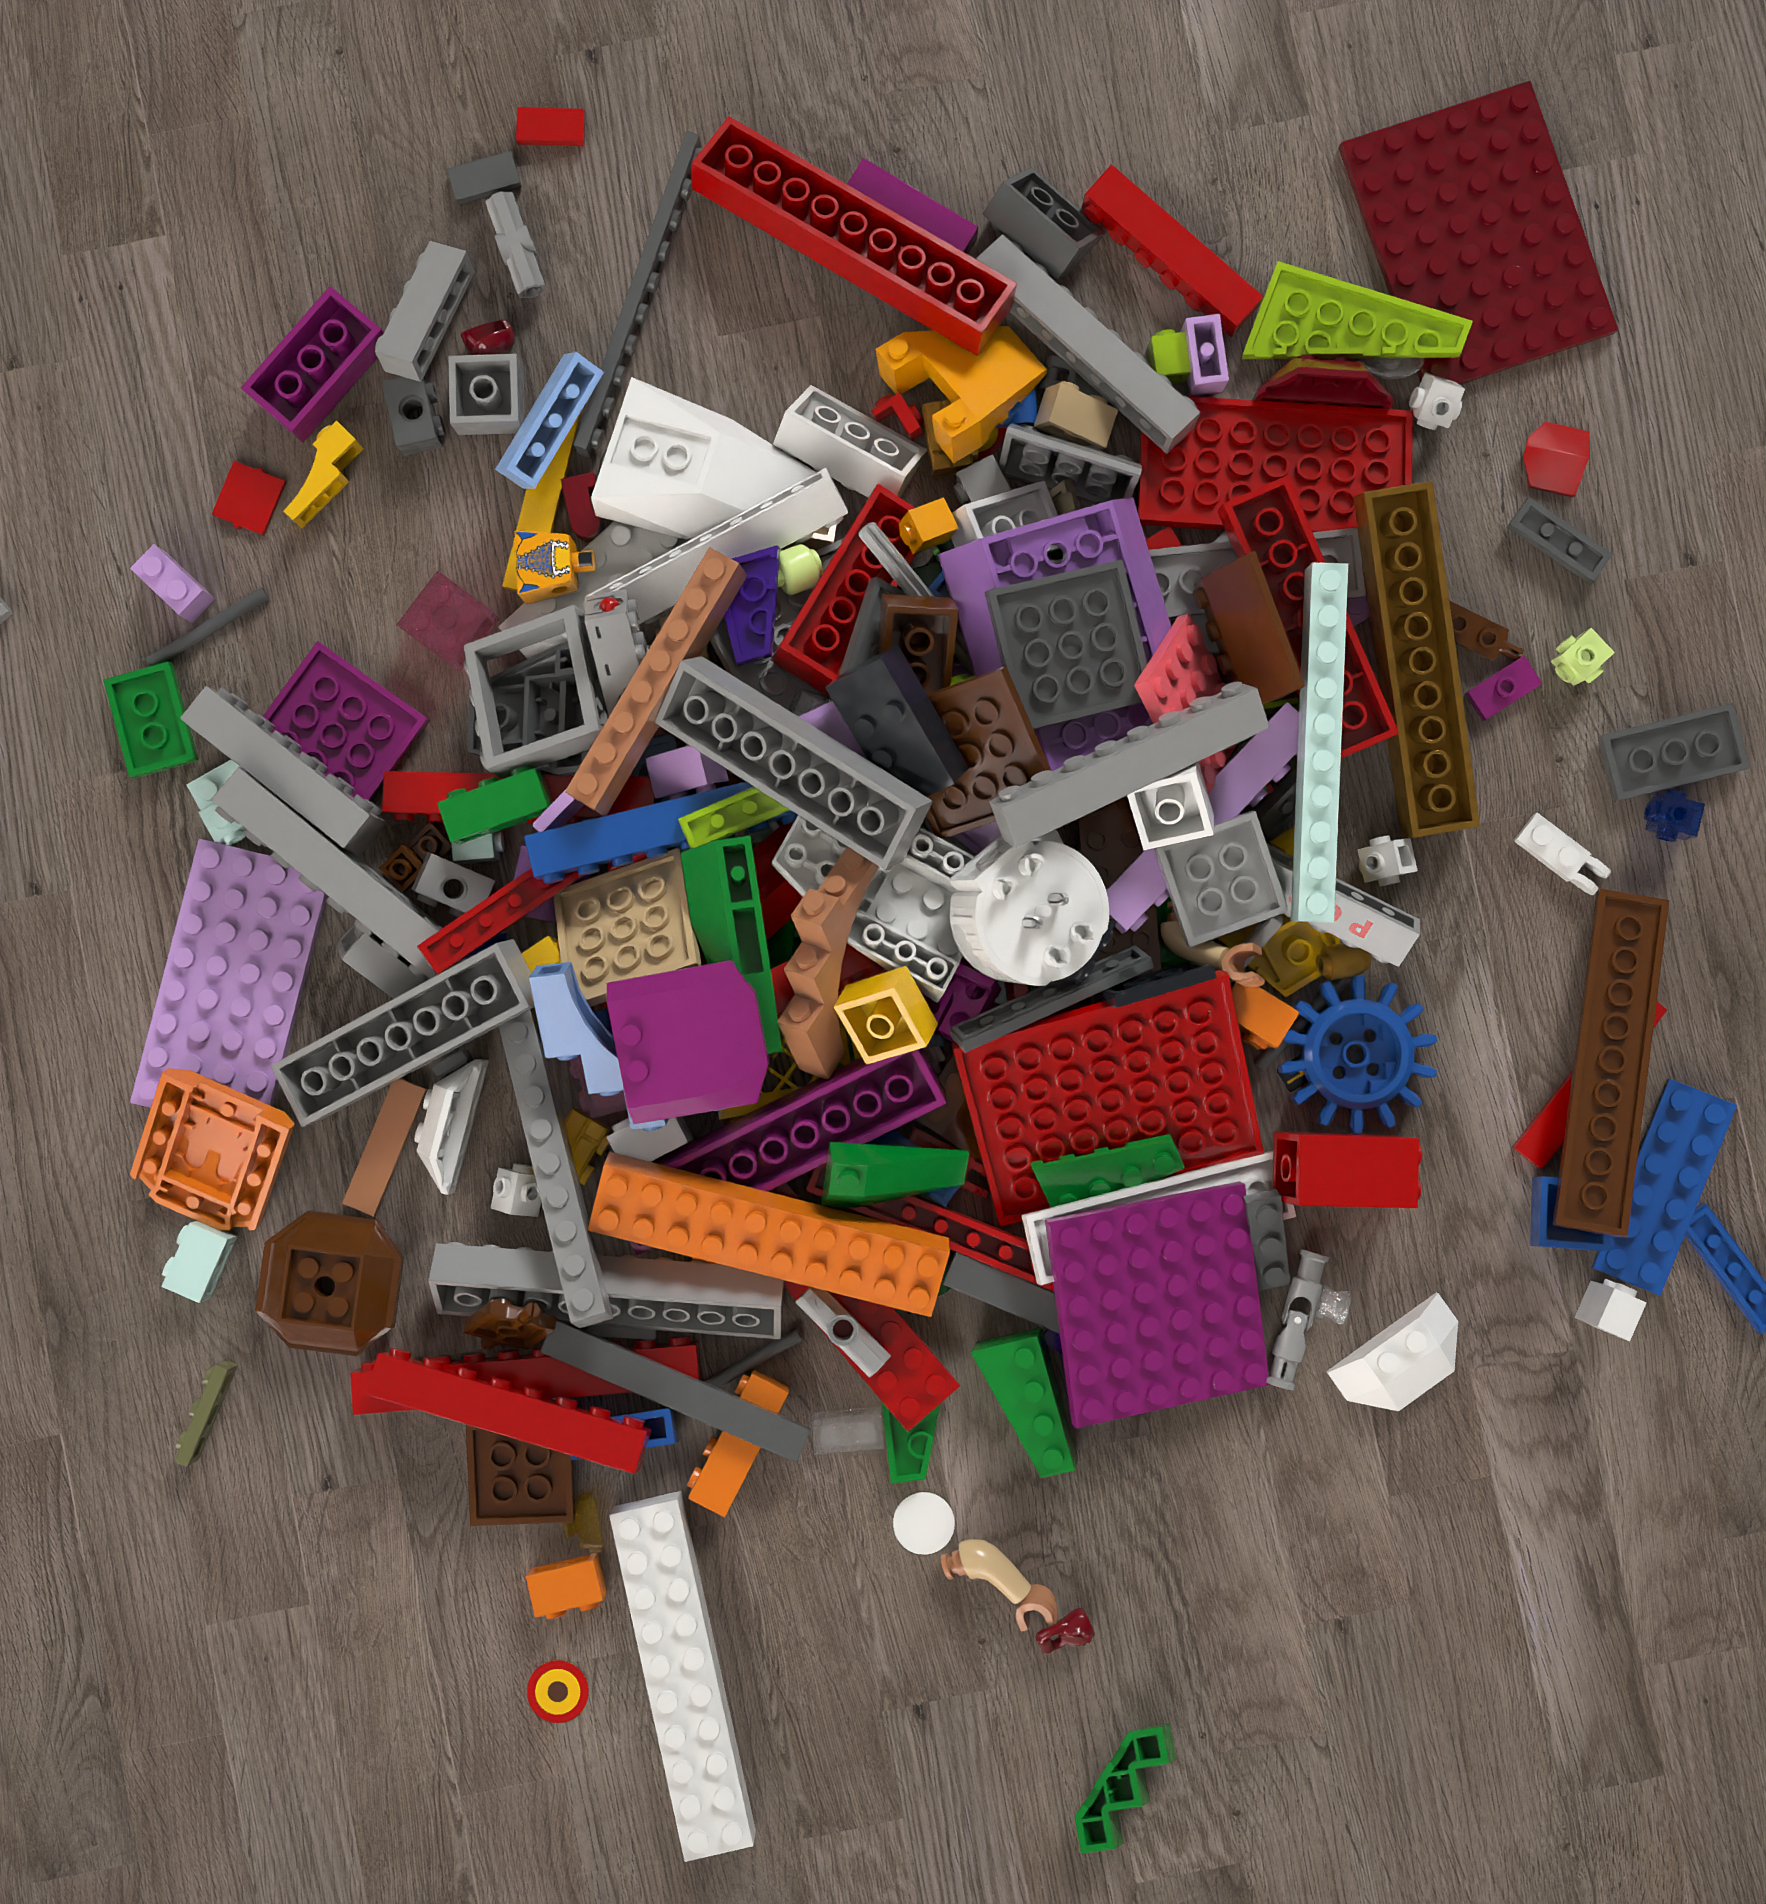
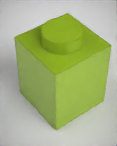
M1172 329L1157 332L1155 336H1151L1147 346L1150 367L1157 374L1166 376L1171 384L1186 382L1191 371L1185 332L1175 333V330Z

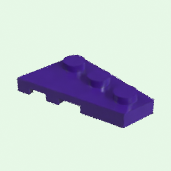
M778 545L732 558L740 563L748 575L724 615L735 661L738 666L770 658L773 654L780 548Z

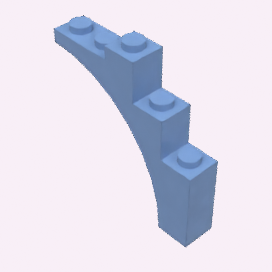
M572 962L536 966L529 977L545 1058L557 1057L558 1060L565 1061L574 1059L581 1054L588 1094L600 1093L602 1096H612L618 1094L621 1090L624 1091L614 1036L609 1033L592 1012L579 988ZM628 1112L631 1129L642 1128L644 1131H655L666 1126L668 1119L633 1124Z

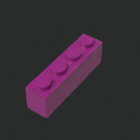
M865 158L861 160L847 183L850 187L967 255L977 240V225Z

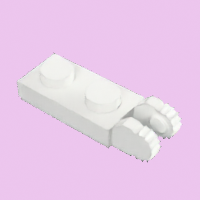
M1538 812L1532 815L1514 839V842L1565 881H1571L1590 895H1594L1598 887L1587 877L1577 873L1584 865L1595 875L1605 879L1611 873V870L1598 859L1591 857L1589 851Z

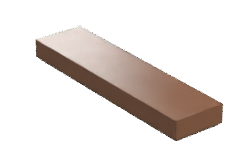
M403 1078L392 1082L342 1204L371 1216L377 1215L428 1088Z

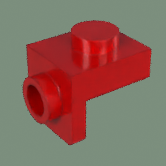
M900 392L894 396L892 394L883 396L875 403L876 407L871 410L877 422H881L895 413L911 441L923 435L919 425L924 422L921 414L914 404L908 407Z

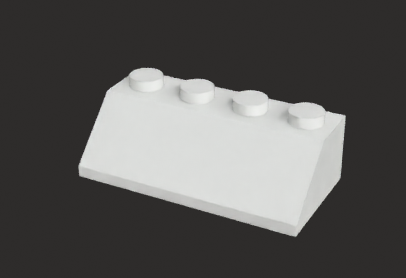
M812 385L785 411L773 445L782 449L783 452L811 465L817 472L827 468L830 476L841 482L844 487L855 490L866 497H869L876 485L880 484L901 498L927 452L926 448Z

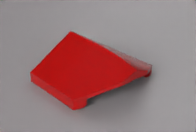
M1546 421L1527 438L1523 454L1528 476V487L1572 498L1575 497L1589 460L1590 432Z

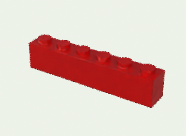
M1112 164L1085 193L1082 208L1087 218L1095 224L1100 223L1103 225L1117 244L1125 245L1134 252L1136 260L1146 268L1151 267L1158 273L1161 282L1166 287L1172 290L1176 289L1181 293L1190 308L1197 312L1201 311L1205 315L1220 314L1222 333H1227L1232 338L1258 309L1264 297Z

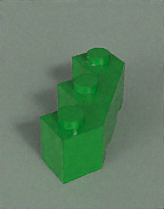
M1170 1723L1136 1728L1126 1734L1112 1760L1109 1761L1093 1786L1094 1788L1074 1816L1081 1854L1113 1850L1124 1843L1118 1810L1142 1807L1150 1802L1144 1768L1170 1764L1177 1760Z

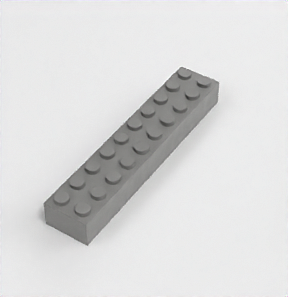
M450 1242L448 1244L436 1243L428 1282L437 1314L471 1316L491 1300L506 1299L511 1301L513 1306L521 1308L525 1307L528 1303L533 1302V1305L536 1303L540 1309L545 1311V1314L572 1324L553 1251H535L528 1247L506 1249L495 1245H484L482 1247L466 1246L459 1242ZM597 1253L613 1318L592 1324L594 1326L781 1339L785 1280L722 1264H708L702 1260L681 1262L665 1257L654 1260L641 1259L633 1255L614 1257Z

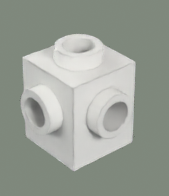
M1424 373L1420 386L1413 390L1409 400L1410 411H1413V415L1418 419L1417 424L1432 430H1436L1438 425L1449 428L1452 420H1456L1462 408L1461 398L1465 388L1454 381Z
M1390 835L1369 840V847L1357 849L1359 855L1358 865L1365 883L1378 881L1380 887L1400 882V875L1418 871L1410 838L1391 841Z
M513 1163L512 1169L498 1168L497 1178L493 1185L494 1193L491 1209L510 1215L538 1217L541 1199L535 1174L533 1173V1166Z

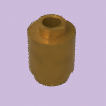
M1342 943L1322 947L1320 954L1317 955L1316 964L1321 975H1324L1327 980H1335L1361 975L1365 970H1369L1371 967V956L1369 952L1359 947L1351 948Z

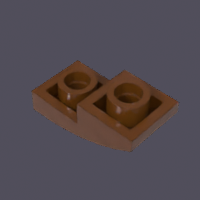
M429 822L408 844L401 845L379 869L401 893H404L413 886L427 852L445 858L452 852V843L445 831L436 822Z

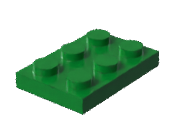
M168 661L103 679L130 778L135 779L199 761L190 726L180 719L186 710L173 663Z

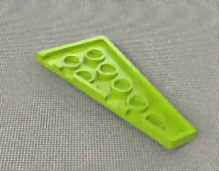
M1277 261L1242 354V359H1293L1306 354L1315 355L1318 359H1332L1334 357H1460L1473 321Z

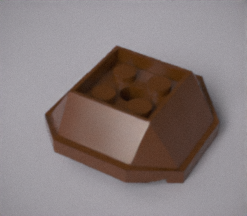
M309 1210L265 1241L255 1311L288 1348L358 1356L395 1327L404 1257L386 1233V1229L378 1218ZM324 1276L330 1277L335 1283V1290L332 1294L326 1293L322 1288Z

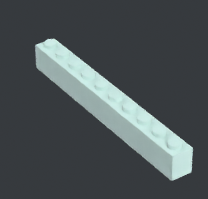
M1312 562L1305 569L1301 677L1305 687L1300 689L1291 921L1334 922L1348 564Z

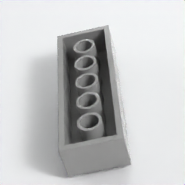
M205 686L180 719L341 847L362 854L387 823L378 816L382 810L366 798L363 799L357 794L354 797L352 794L355 789L340 777L337 778L331 773L325 774L329 768L315 757H310L303 751L299 753L302 747L290 737L282 735L277 730L272 732L276 726L262 715H257L252 710L247 709L249 705L237 695L229 693L222 687L216 691Z

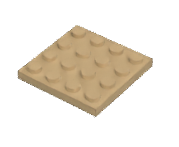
M680 848L668 851L666 855L645 859L570 885L554 896L561 963L572 962L579 988L590 1007L607 1001L606 983L701 965L698 940L690 920L681 860L682 851Z

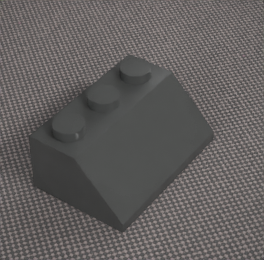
M1032 167L1003 181L983 212V215L990 221L991 226L996 231L1004 233L1013 242L1019 244L1025 255H1029L1038 264L1042 265L1047 270L1049 276L1054 277L1056 280L1069 274L1106 233L1100 226L1089 220L1084 212Z

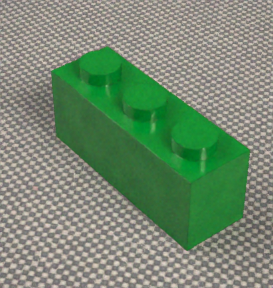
M530 765L522 766L510 772L511 776L499 780L498 777H492L478 783L479 788L467 792L465 788L447 793V799L437 802L450 842L460 845L539 817L553 803L543 772L536 768L531 769Z

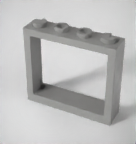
M575 605L464 645L466 659H464L463 665L470 678L471 689L469 690V698L475 707L477 717L474 726L477 735L481 739L483 750L480 752V759L484 768L500 779L510 777L512 770L522 766L530 765L531 769L589 750L609 718L584 621L585 614ZM566 632L584 725L504 753L487 661Z

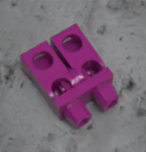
M962 956L959 966L938 1003L922 993L938 1023L934 1033L941 1037L944 1036L952 1042L955 1041L952 1039L949 1029L992 1009L995 999L1002 990L998 984L999 980L969 968L970 963L964 956Z

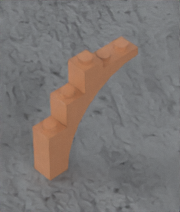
M848 846L819 889L816 891L809 888L791 914L802 943L784 968L795 995L777 1021L798 1068L829 1080L846 1053L840 1036L838 1014L834 1009V1005L838 1000L839 981L845 948L859 905L868 885L879 868L878 865Z

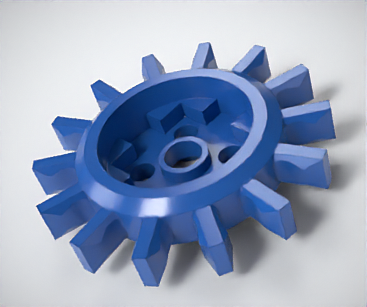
M1356 975L1352 976L1350 983V1000L1340 1001L1334 985L1330 981H1324L1319 984L1320 993L1327 1003V1007L1317 1013L1308 1003L1303 1001H1296L1293 1008L1300 1012L1299 1015L1304 1017L1309 1022V1025L1304 1034L1289 1030L1282 1041L1300 1045V1059L1297 1061H1286L1277 1067L1279 1073L1292 1075L1303 1071L1308 1083L1303 1088L1297 1090L1291 1097L1294 1104L1305 1103L1316 1093L1325 1099V1104L1318 1113L1317 1123L1328 1126L1333 1120L1337 1108L1341 1106L1349 1109L1348 1126L1350 1132L1361 1134L1364 1126V1109L1374 1107L1381 1124L1384 1127L1390 1128L1396 1124L1394 1115L1387 1104L1389 1100L1397 1095L1406 1105L1418 1108L1423 1103L1418 1095L1410 1091L1405 1085L1411 1074L1421 1078L1436 1077L1437 1070L1429 1065L1416 1064L1414 1062V1049L1429 1047L1435 1044L1437 1037L1432 1034H1420L1411 1037L1406 1025L1411 1020L1418 1018L1424 1008L1421 1004L1407 1006L1399 1015L1389 1008L1392 999L1396 995L1398 985L1392 982L1386 983L1381 988L1376 1002L1366 1000L1365 976ZM1367 1029H1371L1374 1033V1038L1370 1042H1367L1363 1037ZM1333 1032H1337L1340 1035V1042L1336 1045H1333L1329 1040ZM1352 1044H1358L1364 1052L1363 1059L1357 1064L1349 1062L1346 1057V1051ZM1370 1063H1374L1377 1066V1072L1373 1076H1370L1366 1070ZM1336 1066H1341L1344 1071L1343 1076L1339 1079L1333 1076V1069Z

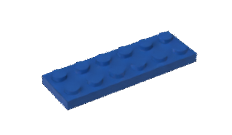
M1667 1079L1638 1151L1628 1237L1611 1236V1251H1598L1591 1268L1661 1296L1736 1110V1104L1678 1081Z

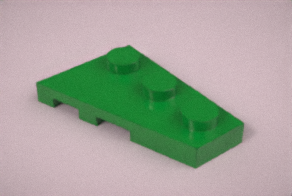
M881 1401L891 1484L925 1480L941 1403L910 1431H907Z

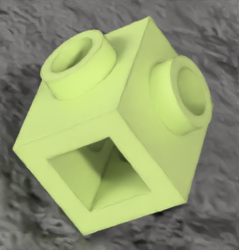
M1590 628L1581 633L1577 638L1570 635L1556 648L1559 654L1551 662L1556 667L1557 675L1563 681L1571 683L1573 686L1584 680L1589 684L1604 671L1601 665L1615 652Z

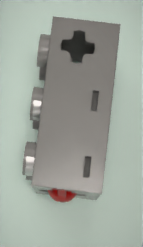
M627 589L586 596L584 621L608 716L612 713L647 652L644 632H640L638 620H640L637 602L636 599L629 600Z

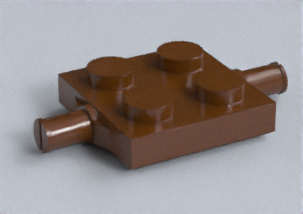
M494 1299L465 1320L463 1333L482 1338L480 1344L484 1350L486 1348L491 1350L494 1346L500 1344L528 1350L555 1331L557 1317L545 1314V1311L540 1309L536 1303L533 1305V1302L521 1308L513 1306V1303L509 1300Z

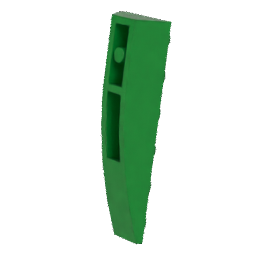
M744 836L716 840L681 852L690 920L707 963L733 960L736 968L757 993L768 1054L782 1052L751 837Z

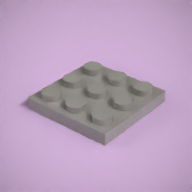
M1250 811L1214 824V835L1154 848L1188 947L1289 911L1256 811Z

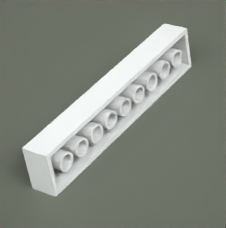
M673 1492L614 1506L609 1517L684 1861L687 1862L752 1847L754 1845L756 1829L682 1492Z

